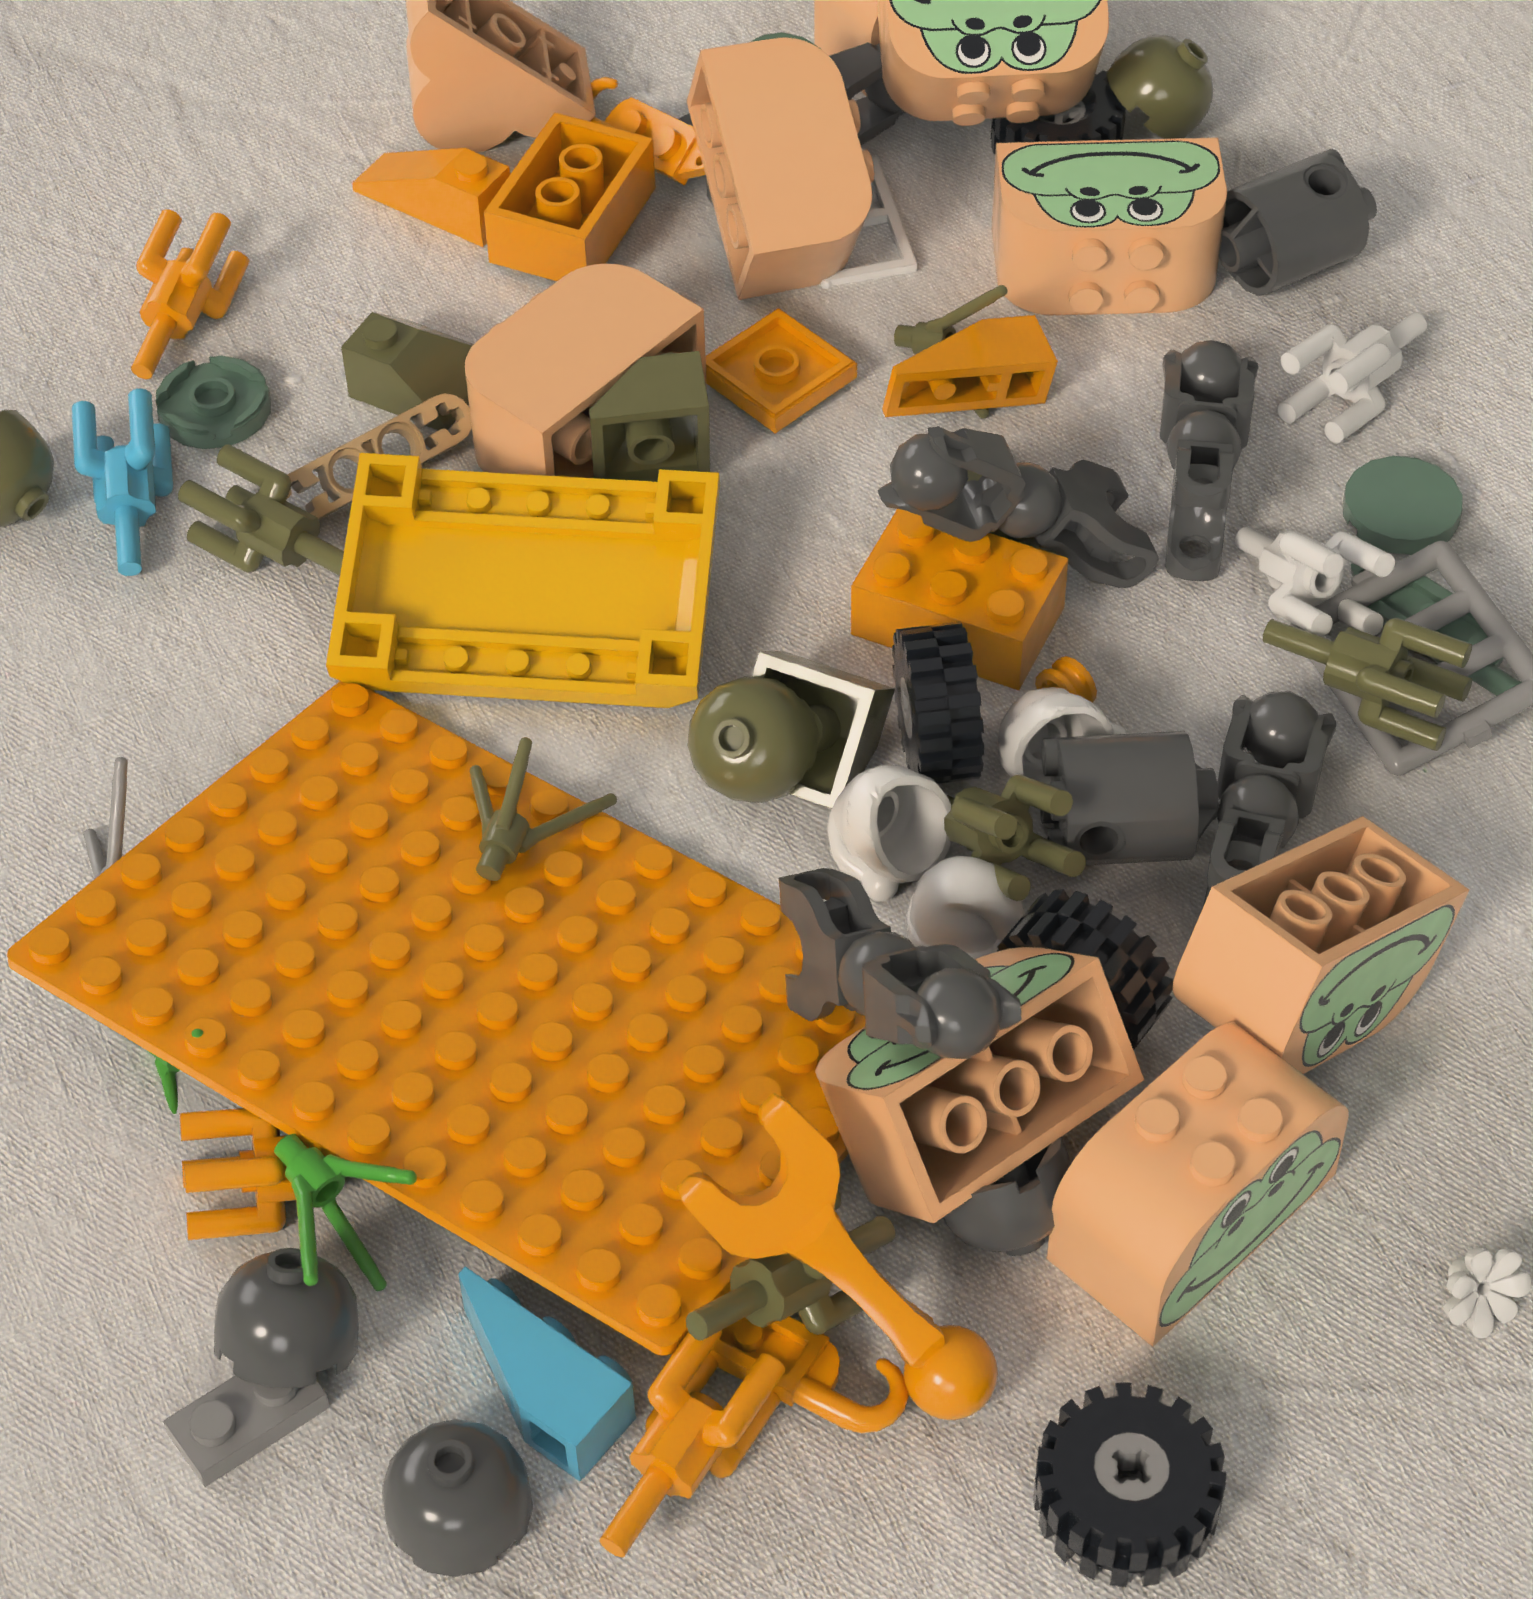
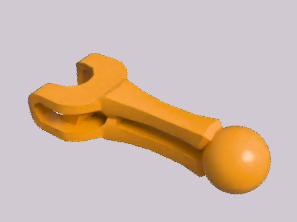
M773 1093L759 1107L758 1111L760 1123L765 1127V1130L774 1139L781 1151L780 1171L771 1186L755 1195H734L717 1184L708 1174L696 1172L690 1174L677 1187L684 1205L730 1254L758 1259L788 1253L822 1273L850 1296L882 1329L905 1361L904 1381L907 1391L915 1404L924 1412L944 1420H958L975 1414L987 1404L997 1383V1363L990 1346L980 1335L968 1328L957 1325L938 1326L935 1324L931 1316L908 1301L870 1264L851 1239L834 1209L840 1180V1168L836 1150L822 1133L783 1096Z

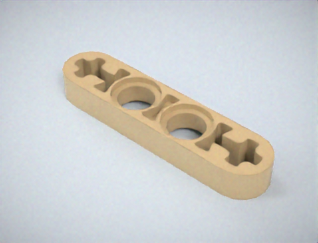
M444 393L434 396L289 473L291 486L296 493H302L320 481L324 492L305 505L306 512L321 520L352 503L354 489L342 487L334 478L333 466L336 460L350 459L358 465L360 453L384 454L382 449L384 435L398 433L408 441L410 456H419L422 465L454 448L469 435L472 429L469 406L463 399L453 394ZM438 412L442 416L451 413L456 423L450 427V432L446 428L440 429L424 440L420 429L434 421L438 417ZM316 471L318 473V477L315 476L312 472ZM290 489V491H289V494H288V496H287V499H288V498L291 496V494H292L291 489ZM328 496L331 499H333L334 502H329Z

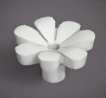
M1475 1247L1469 1250L1465 1257L1453 1261L1448 1269L1449 1279L1446 1285L1453 1296L1443 1306L1444 1313L1449 1320L1456 1326L1466 1322L1470 1332L1476 1338L1481 1339L1490 1336L1493 1331L1494 1321L1492 1316H1495L1504 1324L1513 1320L1517 1315L1518 1305L1510 1297L1519 1298L1527 1296L1531 1290L1529 1274L1517 1270L1522 1264L1521 1256L1504 1248L1492 1255L1483 1248Z

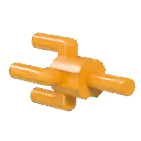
M162 210L136 263V269L141 276L153 282L139 311L141 319L150 329L131 366L132 372L142 379L152 378L170 338L185 339L187 332L193 330L201 312L213 319H220L226 314L249 265V259L239 251H231L212 288L211 281L207 275L231 226L230 219L221 213H212L195 249L184 247L180 250L176 260L168 261L164 258L179 229L182 218L173 210Z
M245 1108L180 1113L181 1141L252 1135V1150L239 1151V1156L182 1161L183 1188L186 1189V1193L241 1188L242 1193L255 1192L256 1206L186 1212L188 1240L275 1233L281 1230L286 1222L285 1201L296 1200L292 1185L285 1177L287 1167L274 1153L275 1146L287 1135H280V1129Z
M722 1330L704 1340H697L689 1331L649 1387L648 1400L654 1409L646 1419V1433L629 1456L631 1464L643 1476L599 1539L600 1544L608 1552L617 1557H624L666 1494L671 1497L682 1496L690 1499L708 1471L718 1478H726L733 1474L780 1403V1398L772 1390L784 1374L785 1367L777 1358L767 1353L760 1354L723 1409L714 1399L701 1393L718 1367V1362L710 1354V1351L721 1337Z

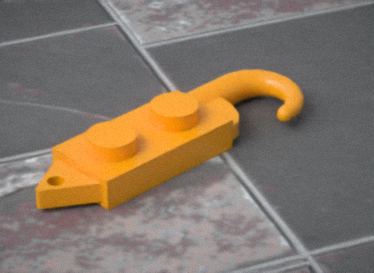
M602 77L592 81L593 100L603 90L617 88L618 81L610 77ZM630 97L620 102L610 112L605 121L595 116L590 120V122L653 138L655 171L684 186L689 178L706 175L693 126Z
M790 1316L782 1321H776L765 1328L756 1326L746 1318H743L722 1329L721 1337L710 1351V1354L718 1362V1368L742 1381L760 1354L767 1353L774 1356L785 1367L784 1374L772 1390L778 1395L780 1401L791 1407L796 1403L843 1429L857 1433L878 1432L894 1424L904 1412L909 1398L903 1373L898 1366L886 1358H879L876 1362L877 1370L887 1378L889 1383V1394L880 1404L864 1406L834 1391L840 1370V1358L837 1348L829 1341L828 1336L809 1332L803 1323Z

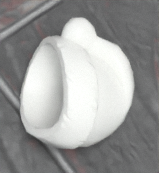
M1041 688L1026 692L1010 706L1000 723L998 733V758L1009 776L1021 774L1049 784L1051 776L1044 777L1042 769V738L1128 733L1124 727L1110 723L1101 708L1082 696L1069 693L1064 688Z
M880 765L856 775L838 795L829 814L827 833L834 862L840 871L861 881L863 888L872 900L876 902L889 901L896 894L899 883L919 881L927 870L945 859L951 844L944 830V817L951 810V803L947 795L932 778L900 765Z
M954 856L942 860L931 867L917 882L906 916L907 938L915 947L941 944L954 945L972 958L977 959L998 950L997 946L1025 912L1022 901H1014L1006 897L1000 890L994 864L976 857Z

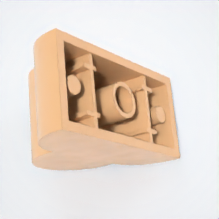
M405 0L409 32L406 40L413 119L420 135L432 146L438 149L467 148L474 152H483L502 143L514 131L536 138L554 112L590 121L596 115L585 48L512 1Z

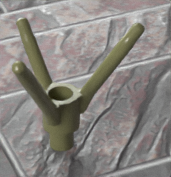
M999 285L941 318L928 322L920 321L915 326L899 324L894 333V343L899 347L912 348L913 353L916 355L955 334L956 330L953 325L1005 296L1008 292L1007 288L1004 285ZM988 409L974 410L981 419H986L990 414Z
M528 737L521 738L501 809L493 811L481 767L474 765L469 770L482 823V840L479 844V849L483 854L476 867L477 873L487 880L498 881L506 864L513 863L519 852L524 853L539 841L615 805L617 797L613 793H609L533 829L529 828L528 821L517 813V804L528 766L532 740Z

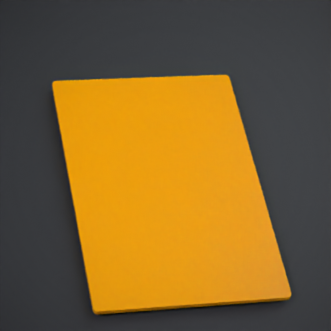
M342 681L335 684L8 949V965L13 971L286 1134H296L305 1145L310 1148H318L324 1156L333 1154L349 1161L414 1171L417 1179L412 1185L364 1180L631 1340L661 1356L672 1354L687 1334V1315L726 1294L730 1289V1276L734 1266L749 1259L730 1254L684 1205L677 1187L690 1174L696 1172L708 1174L717 1184L734 1195H755L771 1186L780 1171L781 1151L774 1139L760 1123L758 1111L759 1107L773 1093L783 1096L822 1133L836 1150L839 1164L849 1154L816 1076V1068L819 1061L830 1049L866 1026L865 1016L856 1011L848 1010L844 1006L836 1005L834 1011L826 1018L809 1021L789 1009L787 1006L785 974L800 975L803 952L793 922L782 913L779 904L604 812H600L539 841L524 853L519 852L513 863L506 864L498 881H491L481 877L477 873L476 867L483 854L479 849V844L482 840V823L469 770L474 765L481 767L493 811L495 812L502 807L513 764L377 692L365 689L358 684L344 683ZM526 772L517 804V813L523 816L528 821L529 828L533 829L586 803ZM194 1029H201L203 1031V1035L200 1037H193L191 1033Z

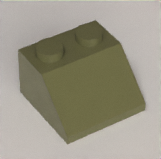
M760 651L752 677L776 679L787 685L786 687L793 690L800 699H804L812 709L819 733L816 760L810 771L805 772L802 780L794 786L796 788L789 794L832 809L838 795L856 775L864 772L875 753L895 688L785 651Z

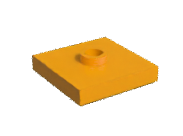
M777 308L706 355L707 384L775 434L857 378V363L780 308Z

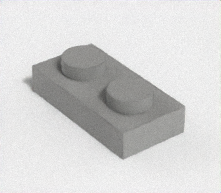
M235 1375L163 1420L168 1436L203 1486L206 1487L330 1408L327 1393L317 1380L316 1384L301 1388H271L244 1381Z

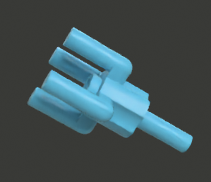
M134 389L128 394L131 441L127 445L114 447V440L111 437L97 436L94 404L88 401H79L72 405L74 466L78 473L93 478V497L98 519L103 524L115 525L118 572L124 576H134L141 572L139 527L145 526L147 519L156 513L155 496L165 497L173 490L170 429L164 424H153L152 395L146 389Z

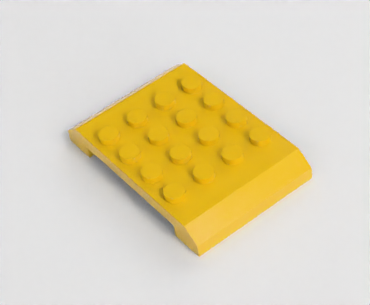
M360 453L326 661L329 676L344 683L361 685L365 689L389 692L671 708L698 699L720 492L719 473L659 469L658 482L437 470L422 469L419 456Z

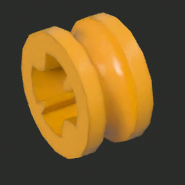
M1068 656L1060 657L1054 662L1052 668L1044 669L1036 677V689L1048 687L1064 688L1069 693L1082 696L1092 703L1097 697L1096 685L1090 673L1080 662Z

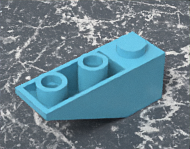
M465 1266L458 1273L464 1311L524 1442L580 1482L636 1419L633 1383L629 1374L612 1358L605 1355H600L596 1358L577 1345L569 1330L556 1319L545 1316L541 1320L521 1306L516 1294L503 1282L495 1278H490L486 1281Z

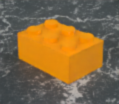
M554 112L484 211L489 263L558 281L568 273L585 266L606 264L656 189L653 138Z
M897 509L851 585V635L892 648V645H894L893 635L896 633V629L960 621L962 627L966 629L968 643L970 642L973 651L972 662L973 665H976L977 676L1020 690L1064 609L1069 558L991 533L977 541H964L925 525L920 515Z

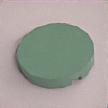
M223 355L209 357L210 363H203L195 366L194 360L181 364L164 377L156 391L159 423L169 427L172 439L182 445L200 449L222 448L226 444L234 445L247 440L263 427L271 413L270 391L260 369L243 359Z
M1389 456L1371 460L1356 469L1345 485L1343 517L1347 525L1350 521L1358 529L1357 537L1385 552L1412 555L1434 542H1448L1460 524L1462 493L1455 480L1437 465L1421 459Z

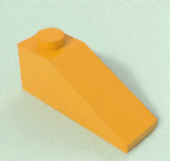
M467 148L391 152L380 156L352 182L353 191L484 247L487 244L484 211L509 177L510 166Z
M1035 315L982 319L893 366L882 411L885 417L1045 404L1058 360Z

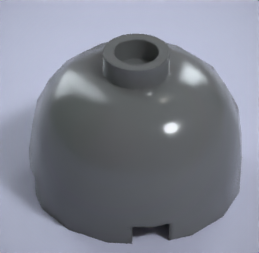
M1060 1137L993 1184L983 1186L972 1193L971 1199L943 1217L946 1225L966 1245L990 1252H1005L1010 1256H1021L1040 1248L1045 1242V1237L1052 1233L1055 1226L1052 1212L1054 1196L1064 1174L1071 1165L1063 1138Z
M278 1249L261 1254L238 1266L220 1291L216 1304L214 1353L219 1361L222 1354H224L225 1357L233 1361L234 1375L244 1381L271 1388H301L316 1384V1372L329 1369L335 1364L336 1375L347 1369L357 1354L358 1308L356 1294L337 1266L317 1256L318 1282L313 1286H308L304 1283L300 1249Z
M458 1419L433 1423L409 1437L391 1458L382 1489L387 1530L396 1547L398 1544L403 1552L412 1557L413 1564L424 1571L452 1577L483 1572L497 1564V1556L508 1550L515 1540L517 1546L526 1535L533 1509L527 1468L508 1438L485 1424Z

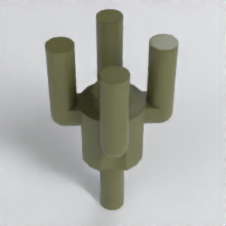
M226 444L217 455V464L259 486L258 493L254 494L239 485H234L229 489L224 498L192 480H187L180 487L178 492L180 502L235 530L238 539L237 541L201 521H196L187 532V540L190 543L248 573L256 571L260 567L263 557L266 556L285 567L287 565H294L297 568L309 559L340 576L344 551L318 538L320 522L316 516L286 501L292 484L290 477L284 472L230 444Z
M1399 618L1390 619L1385 623L1380 638L1348 627L1345 631H1340L1335 641L1274 619L1267 623L1263 633L1264 643L1325 664L1326 667L1323 674L1325 685L1362 698L1358 709V718L1364 725L1434 751H1438L1446 734V728L1389 707L1390 702L1437 718L1442 711L1446 696L1464 702L1471 689L1472 678L1409 656L1407 649L1464 668L1470 658L1472 644Z
M1018 774L1008 780L1001 796L978 787L965 788L957 793L955 798L947 795L951 803V810L944 817V830L948 839L965 846L967 850L972 852L970 857H976L994 864L998 886L1006 897L1014 901H1021L1030 892L1031 884L1026 876L1001 866V864L1012 862L1020 856L1069 877H1077L1083 872L1086 865L1084 855L1079 851L1034 833L1033 820L1028 811L1030 806L1056 816H1064L1071 810L1073 804L1072 796L1068 791Z
M838 1190L834 1206L835 1210L841 1206V1195ZM878 1216L849 1231L848 1234L863 1255L867 1256L891 1243L895 1239V1228L887 1217ZM787 1253L758 1259L749 1258L734 1266L730 1276L731 1291L690 1312L686 1317V1326L689 1333L695 1339L704 1340L743 1318H746L756 1326L765 1328L798 1312L806 1329L813 1334L820 1335L864 1310L842 1290L829 1296L832 1281L822 1273Z

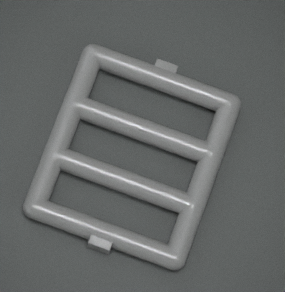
M1445 541L1434 542L1395 563L1393 571L1386 577H1379L1365 570L1351 578V588L1315 606V608L1330 615L1333 624L1339 622L1338 606L1341 601L1350 599L1367 607L1438 569L1455 593L1408 617L1405 621L1436 631L1471 613L1488 637L1472 645L1470 658L1464 668L1444 661L1437 664V666L1469 676L1504 658L1522 682L1442 725V727L1446 728V734L1438 751L1412 742L1402 747L1395 736L1364 725L1358 718V709L1362 698L1330 687L1391 774L1396 776L1412 771L1463 742L1469 749L1491 738V727L1533 705L1532 652L1452 546ZM1293 623L1290 624L1291 626H1294V627H1296V628L1302 629V628H1300V627L1294 625ZM1382 632L1379 633V634H1377V635H1375V636H1377V637L1380 638ZM1311 660L1323 677L1326 665ZM1392 702L1389 704V707L1399 711L1408 709Z

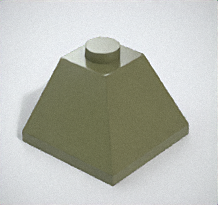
M371 312L341 346L349 397L395 415H400L426 400L444 393L456 395L469 405L465 360L474 344L407 319ZM438 412V417L427 427L437 431L445 428L448 430L455 422V419L451 413L442 416Z
M700 351L671 352L657 356L641 357L589 409L594 478L658 482L659 469L710 472L709 402Z

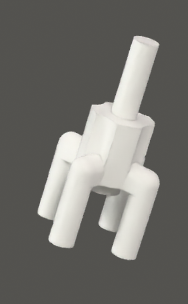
M1412 313L1389 330L1382 326L1370 325L1348 340L1337 325L1327 324L1281 356V365L1287 373L1296 374L1324 355L1322 363L1323 374L1278 405L1277 413L1280 419L1287 423H1293L1327 397L1337 394L1343 399L1352 400L1354 404L1325 425L1324 432L1331 442H1342L1384 410L1386 402L1377 385L1400 369L1403 361L1401 348L1426 331L1427 322L1425 318L1419 313Z
M1250 527L1240 529L1235 536L1236 547L1259 559V571L1267 576L1270 586L1277 589L1268 600L1270 610L1303 630L1321 637L1330 632L1333 624L1332 618L1313 606L1319 605L1343 592L1340 589V585L1344 575V565L1348 561L1379 577L1388 576L1395 566V559L1391 554L1347 532L1335 533L1324 545L1300 532L1292 530L1279 532L1275 540ZM1346 599L1340 602L1338 606L1339 621L1374 636L1381 631L1383 617L1379 613L1354 600Z

